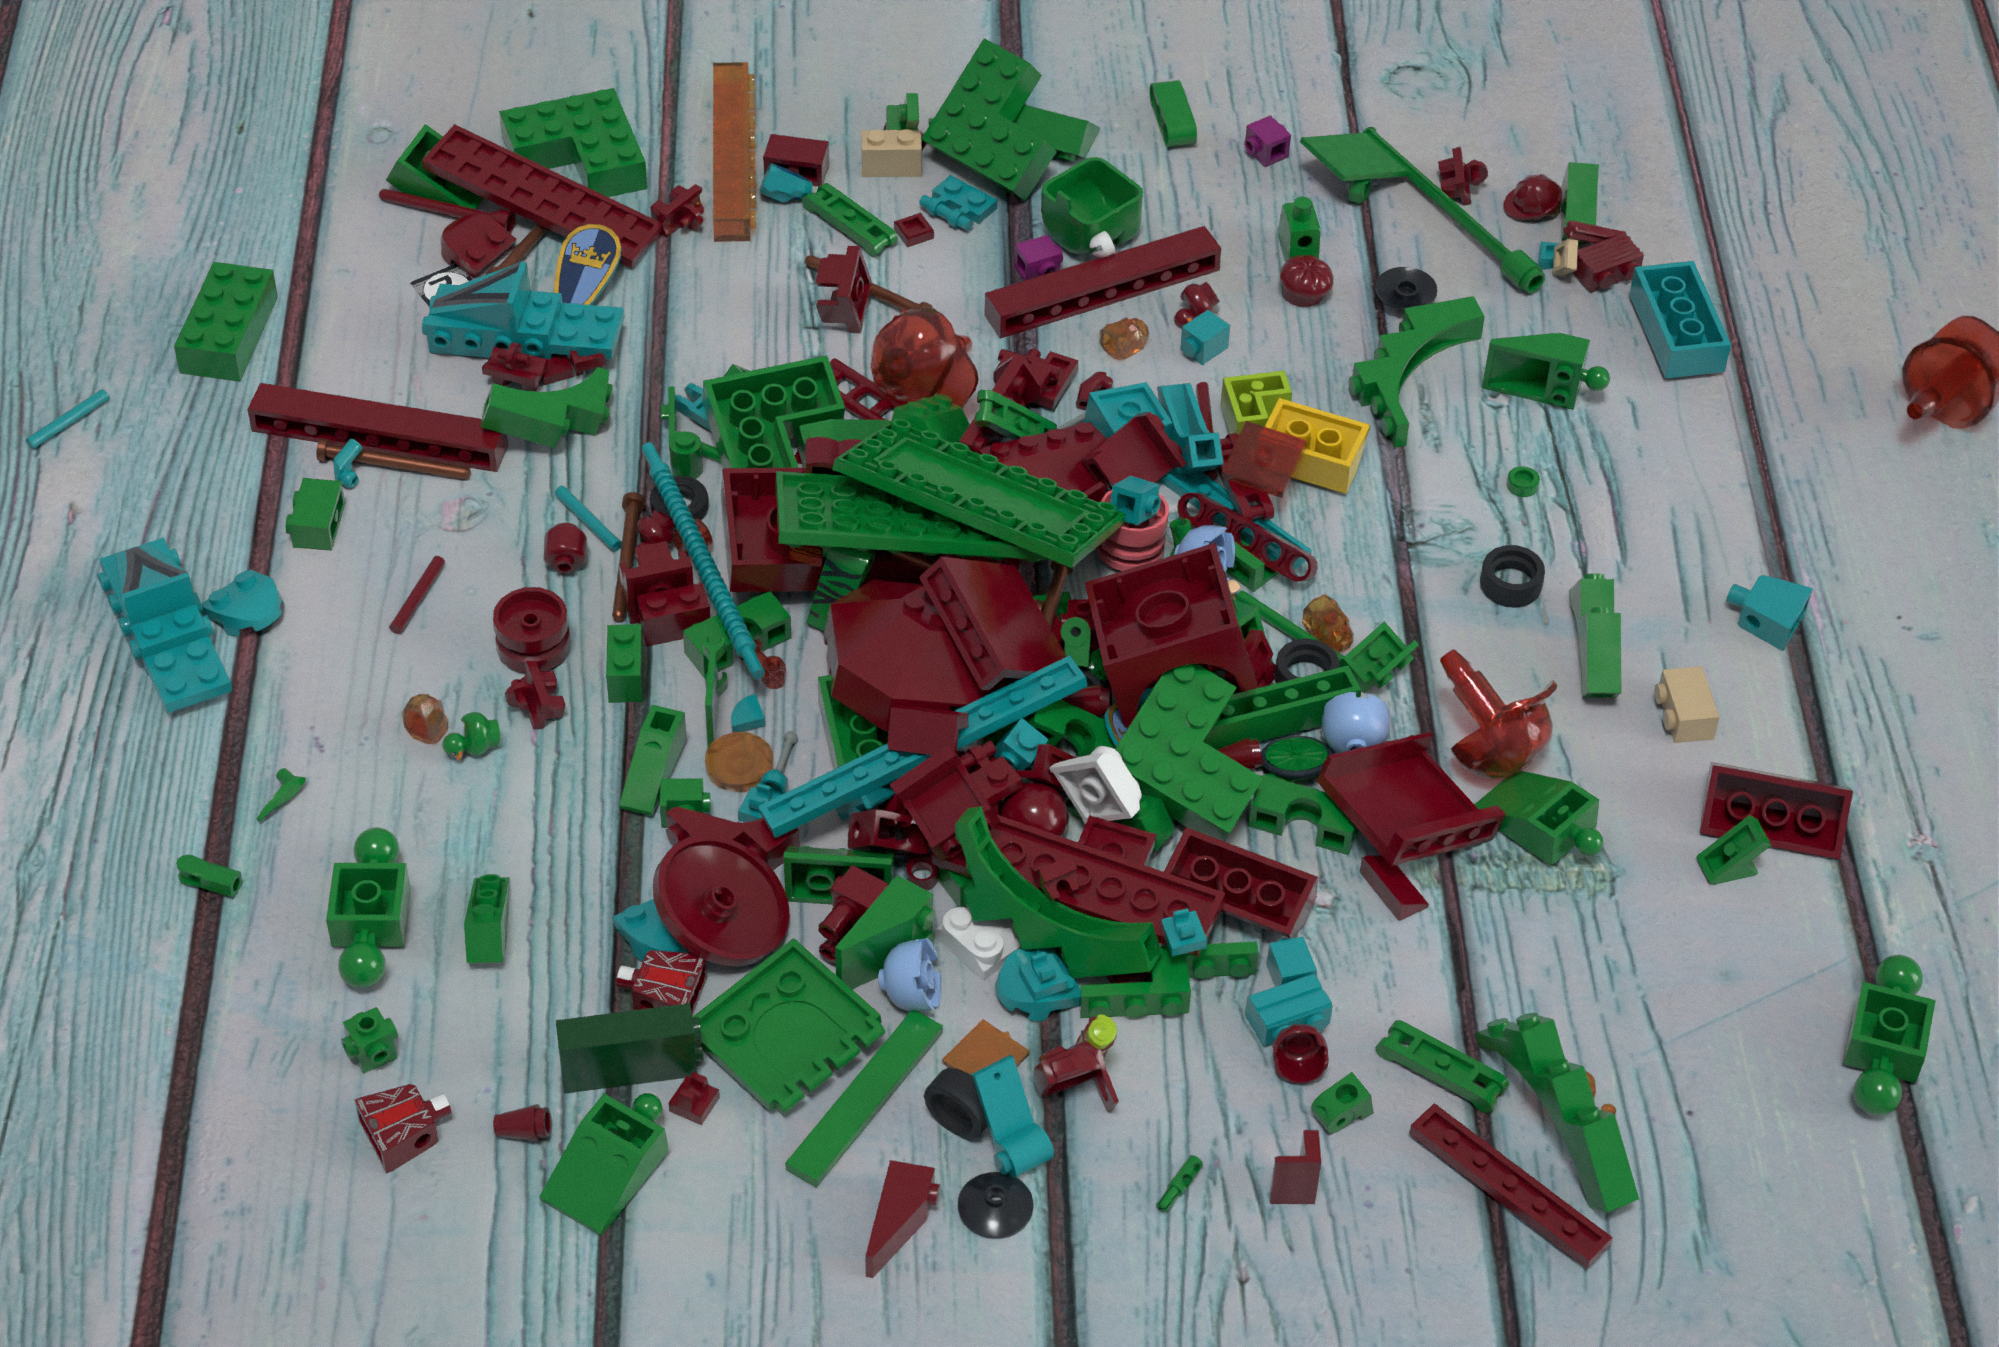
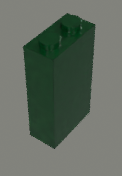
M690 1003L555 1020L564 1094L682 1079L686 1075L691 1077L693 1072L697 1073L696 1062L703 1061L699 1017L692 1018Z

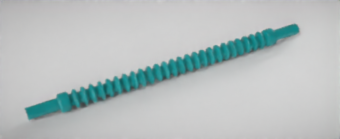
M647 442L642 446V451L650 465V476L655 482L661 498L664 500V505L673 519L676 530L679 532V536L682 538L686 550L692 558L695 569L698 571V575L701 577L709 597H711V602L714 604L718 616L721 617V622L724 624V629L730 637L736 654L743 657L752 678L760 679L764 676L765 671L755 653L756 644L750 636V632L747 630L740 612L737 610L734 599L731 597L729 590H727V585L724 583V579L721 577V573L711 557L710 551H708V546L705 544V540L702 538V534L692 514L689 512L688 506H686V501L677 487L669 466L662 462L654 444Z

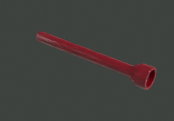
M382 189L379 192V198L383 201L461 218L475 213L485 214L495 219L510 234L515 226V213L509 210L500 209L490 213L389 189Z

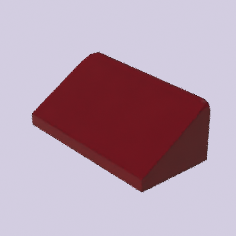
M1382 855L1362 857L1360 873L1398 921L1429 907L1428 902L1398 865L1391 866Z

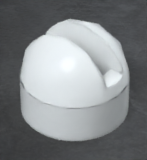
M1106 231L1095 235L1091 239L1089 246L1090 248L1096 247L1097 250L1092 254L1097 258L1108 257L1115 253L1114 244Z

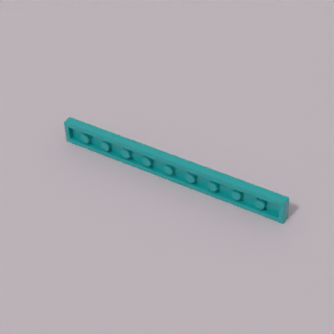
M1069 655L956 710L957 712L969 713L968 727L958 731L957 749L1087 687L1085 675ZM887 743L759 805L760 815L774 838H777L900 778L932 755L890 750Z

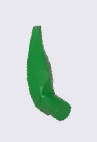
M286 768L280 769L276 774V778L282 785L257 817V821L260 822L270 812L283 806L297 794L304 785L306 777L295 776Z

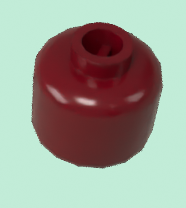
M559 523L549 529L544 537L543 559L545 563L559 573H570L581 568L586 561L587 537L585 533L571 523Z

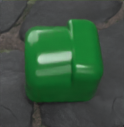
M1090 157L1043 184L1041 194L1042 220L1051 237L1061 247L1073 254L1088 255L1097 250L1096 247L1090 248L1089 244L1095 235L1103 231L1108 233L1113 244L1122 245L1139 233L1142 217L1143 190L1136 182L1106 160Z

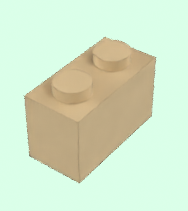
M861 130L862 177H921V130Z
M1702 666L1662 670L1660 682L1655 685V699L1657 704L1662 705L1664 727L1666 730H1670L1674 743L1713 740L1720 717Z

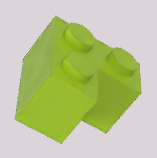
M1285 370L1223 378L1220 405L1229 433H1238L1245 448L1258 445V439L1278 399L1291 401L1292 390Z

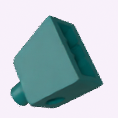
M1761 575L1751 590L1733 584L1726 602L1742 608L1738 621L1740 628L1784 651L1807 611L1813 588Z

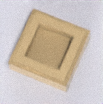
M1567 239L1554 247L1553 273L1555 276L1564 277L1577 270L1578 240Z

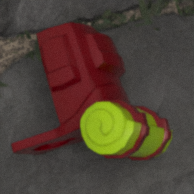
M1097 1015L1089 1018V1023L1081 1031V1035L1078 1037L1075 1045L1069 1049L1058 1046L1039 1057L1038 1064L1033 1070V1080L1040 1098L1093 1080L1107 1112L1114 1110L1119 1103L1104 1062L1108 1049L1113 1046L1117 1037V1027L1111 1018L1105 1015Z

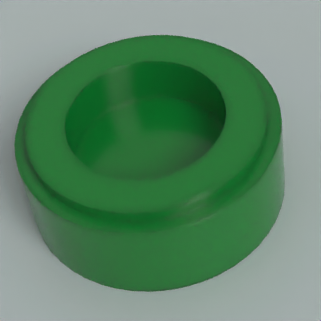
M1524 466L1515 467L1508 473L1506 486L1516 496L1530 497L1538 491L1540 477L1532 468Z

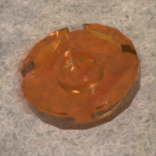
M733 732L722 735L710 744L705 754V771L709 780L718 788L727 790L726 787L735 789V792H747L751 786L756 788L766 771L772 770L774 765V755L770 745L760 736L749 732Z

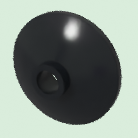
M1413 267L1391 268L1382 273L1376 283V292L1380 300L1386 305L1404 311V308L1432 304L1436 299L1438 290L1435 280L1429 274Z
M987 1172L975 1176L963 1186L958 1197L957 1206L961 1221L970 1231L981 1237L1002 1239L1019 1233L1027 1226L1033 1214L1034 1204L1029 1188L1017 1177L1014 1179L1010 1174L1003 1175L1001 1172ZM991 1197H1000L1001 1199L992 1200Z

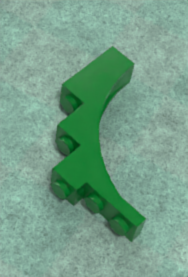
M1474 296L1404 308L1403 321L1399 323V332L1379 335L1378 349L1374 350V359L1354 363L1353 375L1349 377L1350 392L1352 395H1356L1361 407L1371 405L1373 413L1375 415L1378 414L1381 420L1383 434L1389 436L1394 448L1406 446L1409 421L1399 403V394L1408 377L1417 367L1433 355L1455 345L1481 339L1485 316Z
M982 807L968 808L956 822V838L962 845L966 857V868L972 876V880L963 890L964 902L970 909L974 922L1012 918L1013 931L1019 938L1022 950L1061 947L1062 960L1068 966L1072 978L1151 971L1162 955L1152 922L1125 923L1104 920L1075 911L1055 900L1050 901L1043 892L1028 882L1001 853L991 837Z
M1535 1012L1528 1013L1516 1018L1517 1023L1510 1022L1507 1018L1493 1020L1487 1023V1029L1475 1033L1479 1047L1496 1051L1504 1057L1528 1082L1547 1109L1575 1164L1589 1207L1608 1213L1639 1200L1616 1116L1614 1113L1603 1111L1596 1107L1584 1066L1570 1063L1565 1059L1554 1019L1538 1016V1013Z

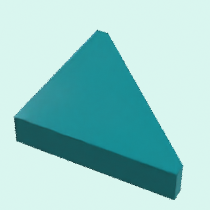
M891 783L836 808L835 810L840 820L843 821L849 818L852 813L865 811L893 797L895 792L890 786Z

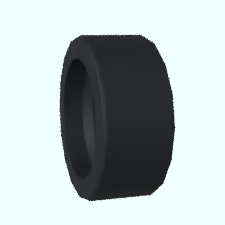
M1518 545L1497 547L1489 552L1483 561L1480 576L1481 589L1492 601L1507 607H1521L1531 604L1539 597L1545 577L1544 563L1536 553L1528 548ZM1503 568H1514L1523 571L1531 580L1522 584H1511L1502 581L1494 572Z
M1308 638L1293 640L1285 644L1277 654L1274 679L1275 683L1299 678L1287 669L1288 666L1294 663L1310 662L1328 671L1339 668L1340 662L1337 653L1329 645L1319 640Z
M948 1067L942 1070L925 1089L924 1100L928 1110L951 1133L961 1138L975 1139L988 1127L972 1075L958 1068Z

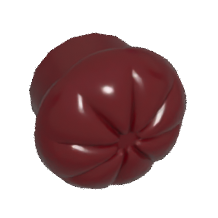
M1312 255L1292 257L1283 264L1280 270V280L1283 285L1282 296L1287 302L1295 306L1310 307L1317 305L1322 301L1324 295L1332 289L1334 284L1331 268L1326 262Z

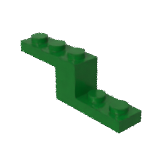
M1257 941L1207 944V948L1201 950L1199 957L1189 953L1172 957L1168 946H1160L1162 955L1151 971L1148 972L1149 982L1080 985V1018H1092L1097 1015L1137 1018L1143 1015L1165 1014L1175 1016L1189 1013L1191 998L1189 978L1206 979L1217 976L1243 977L1246 975H1256L1259 954Z

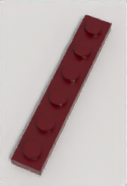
M1434 1103L1411 1124L1410 1135L1586 1269L1611 1246L1612 1236Z

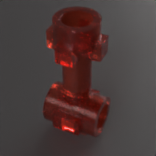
M758 639L754 640L756 644L755 653L765 671L761 681L770 689L782 687L785 683L786 664L778 656L767 657L761 651L763 649L762 643Z

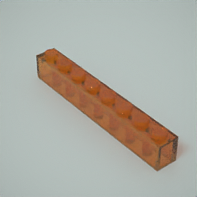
M748 62L713 63L714 242L751 241L750 229H756V210L750 211V209L756 208V190H750L756 188L755 170H750L756 169L755 151H750V149H755V131H750L755 130V112H749L755 111V93H749L755 92L754 74H749Z

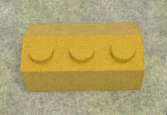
M1279 398L1258 439L1255 467L1347 494L1359 466L1370 424Z

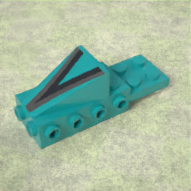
M519 262L460 285L439 284L436 295L431 296L429 314L423 318L422 333L427 335L430 353L490 358L494 347L508 350L510 344L515 342L521 344L523 354L551 359L553 354L570 355L571 350L577 351L578 356H589L599 353L604 354L605 358L612 359L625 314L624 308L563 303L561 293L531 291L527 262Z
M164 537L99 559L102 572L97 574L100 586L104 593L109 592L110 595L107 597L114 615L119 614L121 617L118 618V623L124 638L129 636L131 639L128 643L135 661L140 659L147 676H150L167 714L233 691L231 681L209 638L210 635L214 634L210 619L207 615L201 616L200 612H203V608L197 593H193L190 576L186 570L181 568V562L176 549L169 550Z

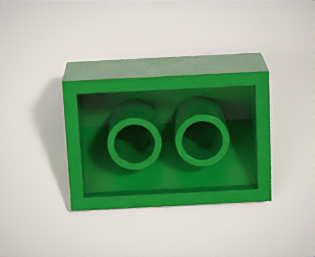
M1023 105L1014 120L1015 124L1044 139L1059 152V158L1074 162L1076 157L1086 158L1100 127L1087 120L1028 105Z
M934 394L932 397L921 398L919 401L908 402V404L895 407L891 421L893 419L906 420L911 423V427L921 431L929 430L936 432L940 435L941 439L951 443L959 442L970 425L962 407L953 404L950 397L941 394Z
M788 846L784 852V884L788 902L833 905L832 885L836 878L840 875L844 876L852 865L888 884L895 878V853L859 851L845 848H813L810 846Z

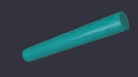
M104 389L99 390L26 438L27 445L31 449H35L110 399L108 393Z
M559 486L556 489L555 495L613 552L621 548L622 542L565 486Z

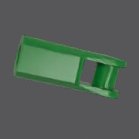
M189 854L177 859L176 865L180 871L178 877L183 885L200 887L229 897H234L242 885L240 871L209 863Z

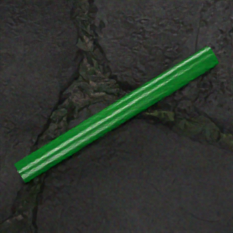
M1241 590L1237 594L1235 600L1258 607L1262 619L1294 640L1304 638L1319 640L1247 592ZM1334 650L1337 653L1338 659L1340 661L1344 656L1336 650Z

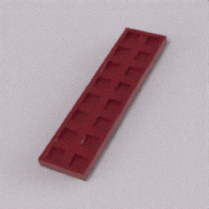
M455 124L422 159V169L564 237H567L568 234L578 227L588 224H598L610 228L618 236L622 247L619 263L631 269L662 232L663 223Z

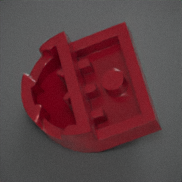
M480 213L469 214L455 220L443 230L440 238L441 255L448 265L455 261L472 278H476L514 247L517 239L492 217Z

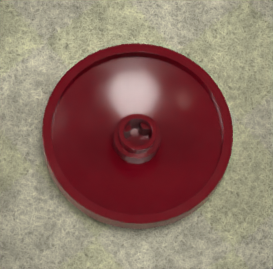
M716 835L692 836L676 843L665 854L656 868L653 878V897L658 914L672 936L693 954L719 965L746 966L766 958L782 941L789 923V904L785 890L771 867L748 847L734 840Z

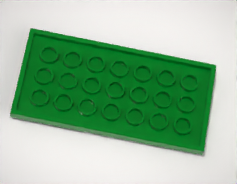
M776 471L775 488L779 544H786L796 548L812 545L828 550L844 547L854 548L861 552L877 549L887 550L895 554L909 551L921 552L928 556L942 553L955 554L961 558H969L975 555L988 556L995 560L1022 558L1028 562L1050 560L849 476Z

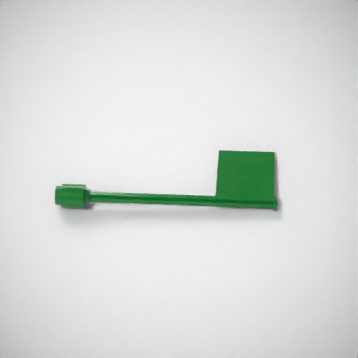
M1367 127L1362 133L1301 138L1300 143L1342 181L1406 176L1502 262L1501 273L1521 291L1533 293L1544 283L1545 274L1533 259L1522 250L1512 252L1508 250L1384 140L1374 127Z

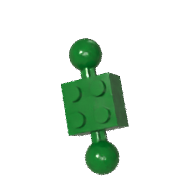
M379 827L369 828L357 837L353 848L357 863H334L326 923L331 947H346L338 961L340 976L348 985L355 988L371 987L382 978L385 971V958L378 947H404L411 890L406 863H396L400 850L396 837L390 831Z
M1905 955L1889 956L1879 964L1875 974L1876 985L1862 982L1854 1005L1843 1064L1867 1070L1857 1078L1854 1084L1853 1095L1855 1102L1861 1110L1874 1116L1887 1115L1898 1107L1902 1098V1087L1897 1078L1916 1083L1927 1053L1936 1000L1916 995L1923 983L1922 970L1915 960Z

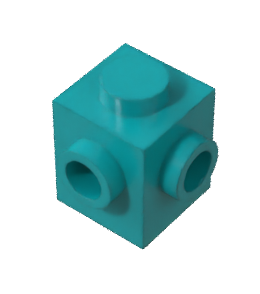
M1129 476L1113 485L1110 503L1115 505L1118 511L1126 514L1125 523L1139 525L1155 516L1161 504V498L1158 496L1160 484Z
M1021 718L1004 734L995 746L997 753L992 756H996V759L1003 756L1014 770L1024 771L1027 767L1033 770L1038 745L1046 744L1048 739Z

